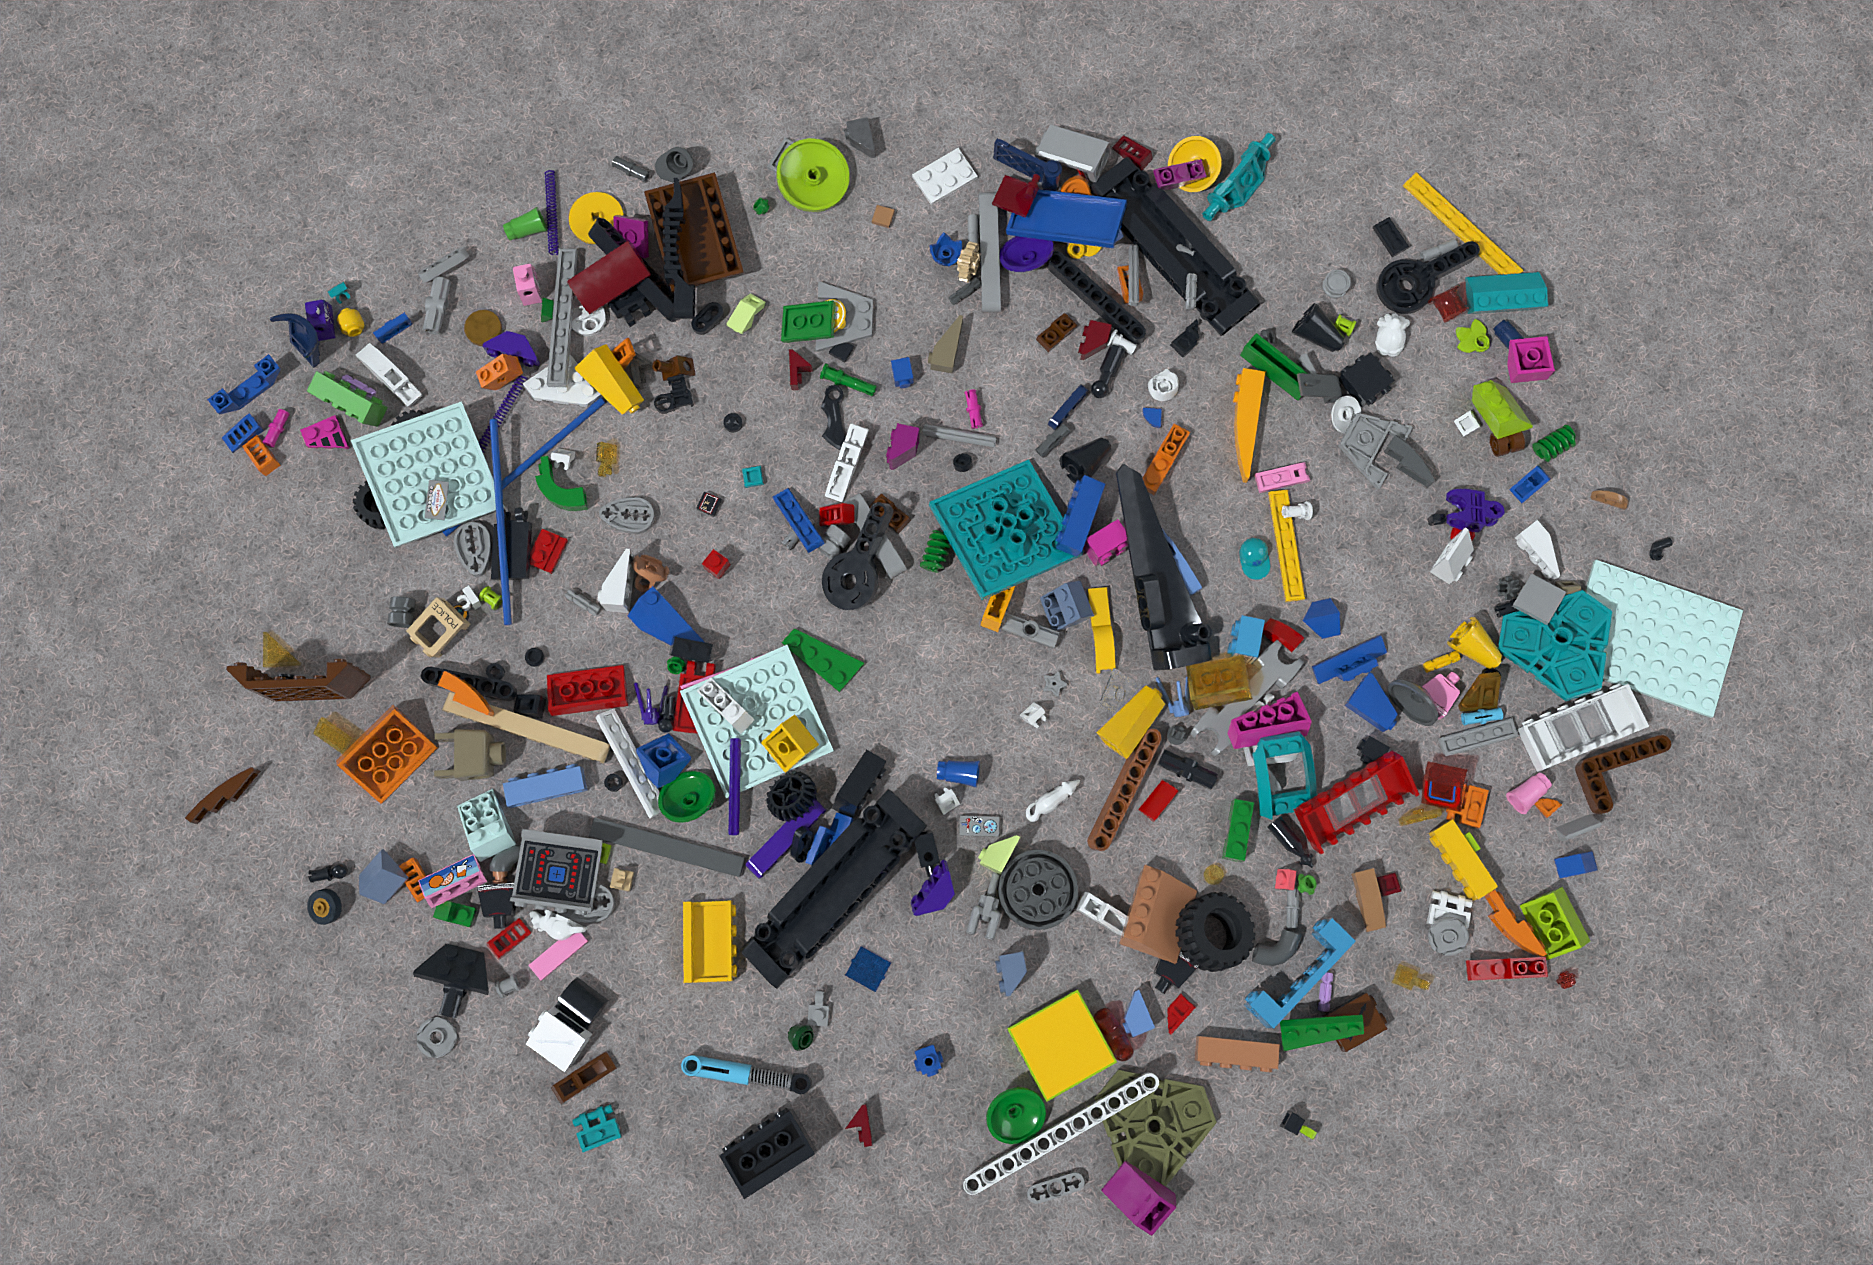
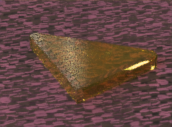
M263 632L264 668L301 666V663L269 633Z

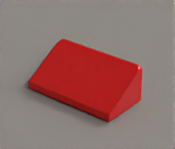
M1162 780L1138 810L1154 822L1178 793V790Z

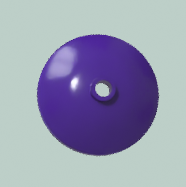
M1015 236L1001 248L999 253L1000 262L1004 268L1013 272L1035 270L1043 266L1052 256L1054 251L1053 242L1051 240Z

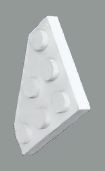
M569 355L567 387L547 386L548 367L523 383L525 389L536 401L546 400L553 401V403L576 404L581 407H588L602 397L575 370L574 367L578 363L571 355Z

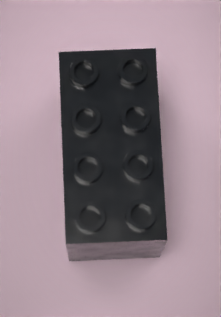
M785 1108L775 1115L776 1119L771 1122L768 1119L757 1126L759 1130L755 1133L750 1130L741 1136V1142L738 1144L733 1141L722 1148L723 1153L719 1157L744 1199L817 1153L816 1147L793 1109L788 1111ZM781 1134L788 1136V1143L781 1142ZM763 1145L771 1148L770 1154L763 1152ZM746 1156L753 1159L752 1166L745 1162Z

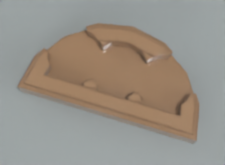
M1603 490L1593 491L1590 497L1592 500L1624 510L1627 509L1629 502L1623 495Z

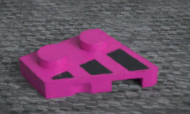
M335 415L300 430L308 448L349 449L345 435Z

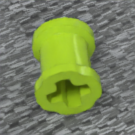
M1339 314L1334 325L1338 330L1350 336L1357 321H1350Z
M490 586L485 587L478 597L480 601L488 603L493 610H497L502 604V595L496 594Z

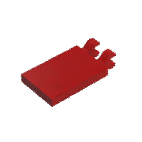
M688 661L686 674L680 673L673 731L698 734L680 693L682 691L680 686L715 674V664L707 663L705 676L695 675L697 663L695 661Z

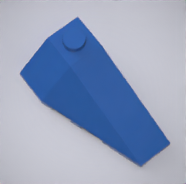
M653 586L637 600L627 615L641 631L670 646L673 636L704 642Z

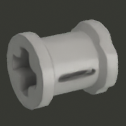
M512 974L508 979L494 983L500 998H504L506 994L521 989L515 974Z

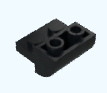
M576 977L557 999L559 1001L555 1007L588 1031L609 1000Z

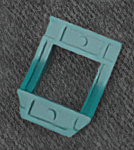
M1300 731L1260 738L1257 743V749L1252 753L1260 805L1259 814L1262 817L1273 820L1274 815L1294 812L1293 809L1317 796L1314 760L1311 745ZM1302 752L1306 789L1271 795L1266 758Z

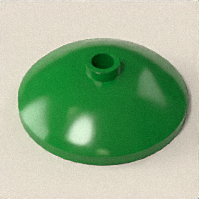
M697 771L680 773L674 781L664 785L658 797L659 809L663 816L670 821L677 823L693 821L705 814L712 806L716 795L715 786L712 780L704 773Z
M1015 1087L1005 1090L996 1096L988 1107L986 1114L987 1127L992 1136L1002 1143L1019 1144L1034 1137L1042 1128L1046 1117L1045 1105L1041 1097L1031 1089Z

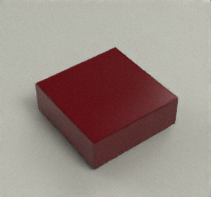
M1396 872L1377 877L1382 897L1402 892Z

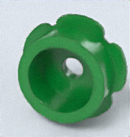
M760 197L756 200L753 206L756 214L761 215L768 211V199Z
M675 656L668 659L667 669L670 673L680 674L684 671L686 666L684 660Z

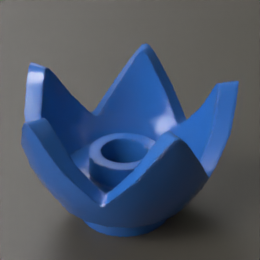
M943 232L937 243L930 245V253L934 261L939 265L951 266L957 263L962 250V241H952ZM948 252L950 255L944 256L943 253Z

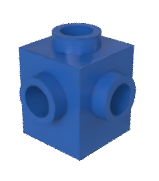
M934 1044L914 1051L917 1059L913 1061L917 1072L921 1071L922 1075L927 1074V1077L939 1073L938 1069L942 1068L941 1063H944L941 1052H936ZM931 1058L933 1060V1063L931 1065H927L925 1063V1059Z

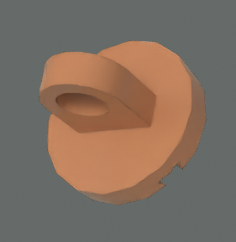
M648 555L635 556L631 564L632 568L637 572L635 587L640 592H647L652 586L654 587L656 581H665L670 573L667 566L664 568L660 560ZM641 579H647L650 583L644 586L641 585L639 581Z

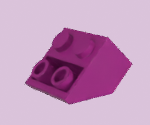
M897 423L896 429H892L890 437L892 447L888 446L886 454L890 470H894L916 457L920 440V429L918 427Z

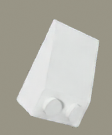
M1464 528L1449 541L1430 571L1448 584L1459 580L1463 574L1460 570L1463 566H1467L1473 558L1470 555L1474 549L1467 528Z
M630 549L624 551L602 584V590L598 592V601L606 611L629 613L634 578V569L631 564L635 557Z

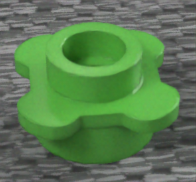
M1299 874L1297 876L1299 880L1298 891L1300 893L1307 892L1309 895L1314 894V889L1317 885L1315 878L1311 875L1304 876Z

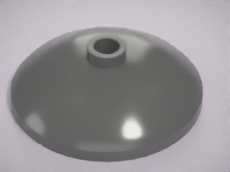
M1403 679L1393 680L1388 685L1390 699L1409 719L1424 726H1431L1438 720L1437 707L1426 689L1416 683Z

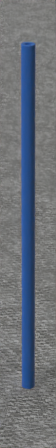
M600 397L502 480V490L605 404L604 400ZM461 524L443 530L442 532L447 537Z
M490 419L504 625H512L497 419Z

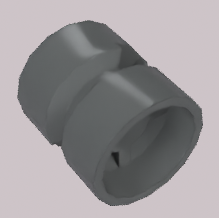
M391 597L389 609L392 612L388 613L387 624L393 627L409 628L413 624L414 616L411 613L415 611L416 600L408 597Z

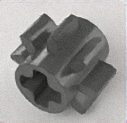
M1512 576L1499 579L1500 583L1496 586L1499 593L1498 596H1505V600L1518 597L1517 593L1522 589L1518 583L1519 579L1513 580Z

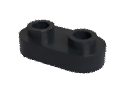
M717 302L707 304L692 319L693 331L699 335L708 333L723 318L724 311L722 306ZM713 311L718 312L715 316L711 315ZM701 323L705 324L703 328H699L698 325Z

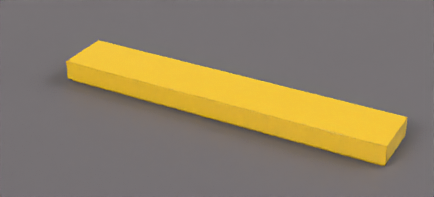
M1288 490L1270 491L1268 496L1285 602L1305 600L1292 517L1283 518L1282 507L1290 506Z

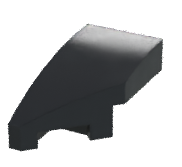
M1197 319L1186 327L1185 331L1170 344L1182 358L1197 345L1199 339V321Z

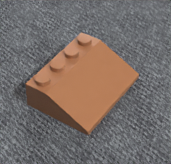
M1144 865L1138 878L1119 944L1176 964L1181 949L1177 944L1179 937L1175 935V930L1178 929L1176 920L1180 918L1179 913L1181 909L1185 908L1189 901L1195 899L1197 891L1162 870Z

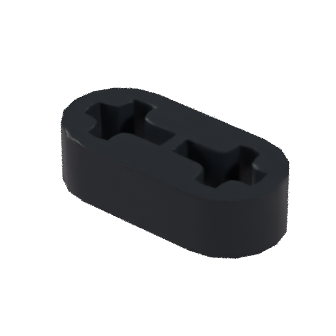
M806 826L799 827L793 836L790 855L798 863L806 861L807 853L811 849L814 834Z

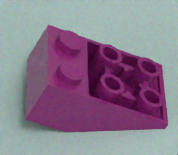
M1126 1160L1101 1189L1134 1225L1151 1236L1176 1209V1194Z

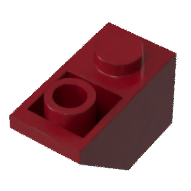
M1090 320L1089 326H1084L1082 336L1086 338L1084 343L1080 342L1078 351L1081 354L1080 360H1086L1106 348L1111 324Z

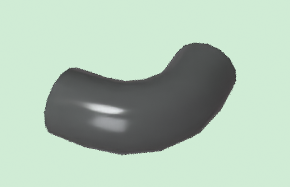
M1282 930L1276 945L1267 946L1257 943L1253 951L1252 962L1267 966L1285 963L1295 954L1301 935Z

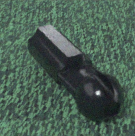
M1114 344L1109 346L1100 367V378L1091 386V393L1094 397L1104 398L1109 393V380L1111 377H1115L1125 354V349Z

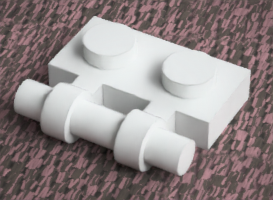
M1432 891L1431 898L1437 899L1439 902L1438 905L1430 904L1427 924L1432 925L1435 920L1450 916L1462 921L1468 930L1471 913L1464 912V906L1471 908L1473 901L1466 899L1462 895L1453 896L1445 891ZM1446 903L1456 904V909L1446 907Z

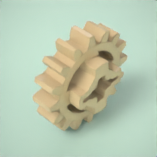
M969 241L966 248L961 250L957 261L960 281L969 283L972 275H976L981 261L978 243Z

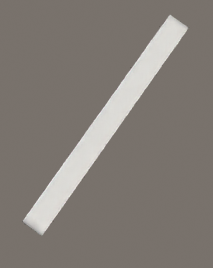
M1146 1072L974 1171L966 1177L963 1184L964 1190L970 1195L983 1191L1154 1092L1159 1086L1157 1076L1152 1072ZM1148 1076L1155 1079L1154 1086L1150 1088L1144 1085V1079ZM1131 1086L1138 1090L1137 1095L1133 1098L1126 1095V1090ZM1111 1097L1119 1098L1120 1104L1118 1107L1112 1108L1109 1106L1108 1101ZM1094 1107H1099L1102 1110V1115L1099 1118H1094L1091 1115V1110ZM1081 1117L1084 1119L1085 1124L1082 1128L1074 1126L1073 1121L1075 1118ZM1058 1128L1066 1129L1067 1135L1065 1138L1056 1136L1055 1132ZM1040 1138L1049 1140L1050 1144L1047 1148L1039 1147L1038 1140ZM1023 1148H1028L1031 1150L1032 1156L1025 1159L1021 1156L1020 1151ZM1004 1159H1012L1014 1167L1011 1169L1005 1168L1003 1166ZM987 1169L995 1170L996 1177L994 1179L986 1177L985 1171ZM968 1180H977L979 1187L977 1189L969 1188Z

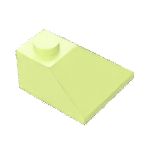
M1016 835L991 844L987 849L983 848L978 857L981 859L980 864L1001 875L1020 837Z

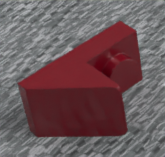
M789 349L791 390H799V384H802V373L799 372H813L810 363L793 349Z
M867 1103L862 1104L845 1128L861 1127L862 1130H858L860 1143L864 1142V1147L873 1145Z

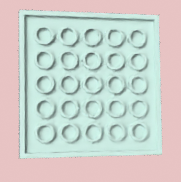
M462 402L351 440L394 548L496 511L494 480ZM429 480L449 482L445 521L425 518Z
M788 645L712 677L754 719L742 734L697 692L707 680L680 691L726 798H729L731 738L741 739L740 792L785 773L761 742L782 722L794 714L819 745L790 770L834 751Z

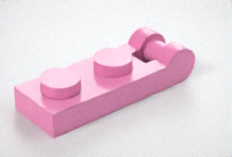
M1305 462L1256 473L1254 476L1259 493L1309 482L1310 477L1306 474L1305 469L1307 467ZM1294 472H1298L1299 477H1295Z

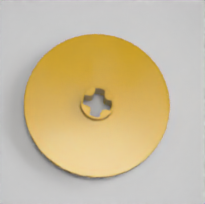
M591 192L578 198L569 212V225L574 235L585 243L595 244L588 235L596 219H593V216L599 215V218L606 219L614 227L613 216H624L619 202L611 195L603 192Z

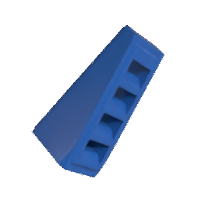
M249 413L229 430L222 439L232 453H234L264 430ZM249 424H251L253 427L251 430L248 427ZM243 428L247 431L246 434L242 432ZM236 433L241 435L242 438L240 440L235 435ZM233 437L236 443L233 445L229 438Z

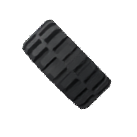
M1211 892L1189 901L1185 908L1181 909L1179 913L1180 918L1176 920L1178 929L1175 930V935L1179 937L1177 944L1179 948L1182 947L1184 951L1182 952L1185 958L1189 957V962L1193 966L1199 965L1198 968L1200 970H1208L1209 972L1223 971L1238 966L1243 960H1246L1250 955L1249 951L1253 950L1254 943L1252 941L1255 940L1256 933L1253 932L1255 925L1250 920V912H1246L1244 909L1245 905L1242 902L1238 903L1236 897L1228 896L1227 893ZM1208 914L1219 919L1225 928L1226 944L1222 950L1214 947L1205 935L1204 923Z

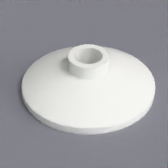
M1342 396L1335 402L1332 408V423L1335 429L1341 433L1346 432L1354 415L1361 413L1360 405L1354 397Z

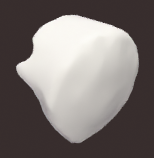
M1168 369L1155 375L1148 382V390L1151 396L1158 401L1170 400L1178 392V377Z

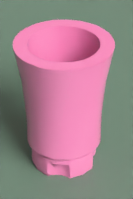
M1539 772L1517 788L1508 792L1506 797L1516 811L1521 814H1527L1531 807L1547 793L1552 784L1544 774Z

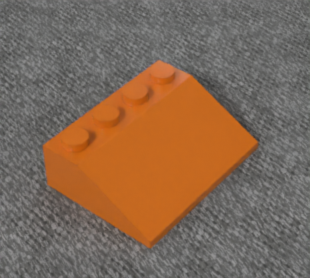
M392 705L336 760L339 768L382 804L438 747L399 709Z

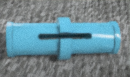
M1501 708L1490 710L1478 709L1477 712L1461 714V721L1464 726L1503 720Z

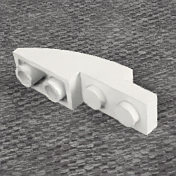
M369 343L356 354V357L408 408L422 397V394L409 379L372 344Z

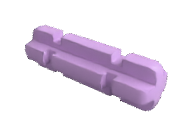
M349 375L342 376L341 378L351 383V388L356 390L358 387L366 391V396L370 398L376 394L374 389L368 388L367 385L356 379L353 380Z
M1327 972L1321 978L1323 980L1320 984L1319 999L1321 1000L1318 1002V1010L1323 1012H1329L1330 1010L1329 1001H1331L1332 992L1331 982H1333V974Z

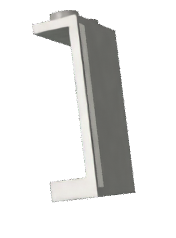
M1050 125L1048 130L1044 132L1042 141L1036 147L1034 155L1042 161L1044 159L1048 161L1054 160L1061 165L1087 172L1089 180L1097 182L1112 151L1107 141Z

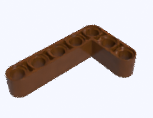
M1658 735L1579 761L1575 766V771L1590 810L1594 814L1601 815L1613 809V801L1602 772L1664 753L1671 748L1670 739L1665 735ZM1656 741L1661 743V749L1656 746ZM1639 746L1643 749V755L1638 752ZM1620 752L1625 755V761L1620 758ZM1602 758L1606 759L1607 767L1602 764ZM1584 764L1589 766V773L1584 770ZM1592 782L1597 786L1596 791L1591 788ZM1599 801H1601L1604 804L1603 810H1601L1598 806Z

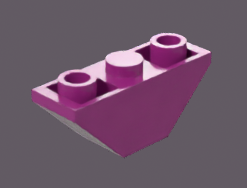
M1202 159L1153 170L1158 188L1163 190L1179 188L1206 177Z

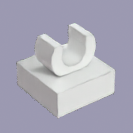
M557 448L551 453V460H556L554 467L558 468L560 462H563L565 464L564 470L570 467V462L575 458V451Z
M469 586L462 589L464 595H460L457 601L458 603L467 601V604L462 607L463 610H469L471 605L475 610L479 608L481 603Z
M1034 702L1020 714L1024 721L1036 728L1039 727L1036 723L1039 718L1046 721V717L1043 715L1045 713L1044 709Z
M944 788L945 793L941 796L937 793L935 794V801L943 815L960 805L952 789Z

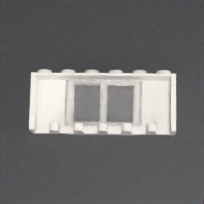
M1620 683L1610 687V691L1604 693L1602 690L1592 694L1593 698L1590 700H1586L1584 697L1575 701V706L1569 708L1567 704L1557 708L1558 712L1555 714L1547 712L1540 715V720L1534 722L1532 718L1523 722V727L1517 730L1536 771L1539 772L1649 727L1629 684L1621 686Z

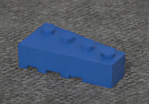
M1086 475L1081 480L1076 481L1072 496L1067 505V512L1061 522L1063 524L1062 529L1058 532L1055 539L1057 542L1056 549L1076 557L1082 552L1105 483Z

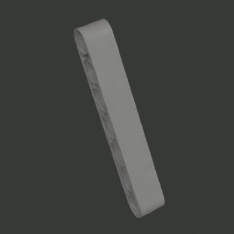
M981 192L978 195L982 312H1001L998 207L992 205L997 192Z

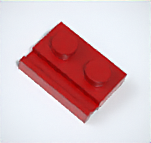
M542 529L531 550L530 565L552 574L568 540Z

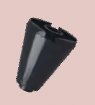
M1315 303L1303 313L1302 319L1298 320L1292 329L1294 335L1331 352L1339 351L1345 344L1343 342L1344 336L1322 308Z
M1098 438L1060 456L1059 460L1062 470L1065 468L1070 473L1066 474V476L1073 483L1081 480L1084 475L1092 478L1111 453V444L1107 439Z

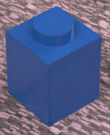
M909 357L891 360L895 387L908 388L910 384H914Z

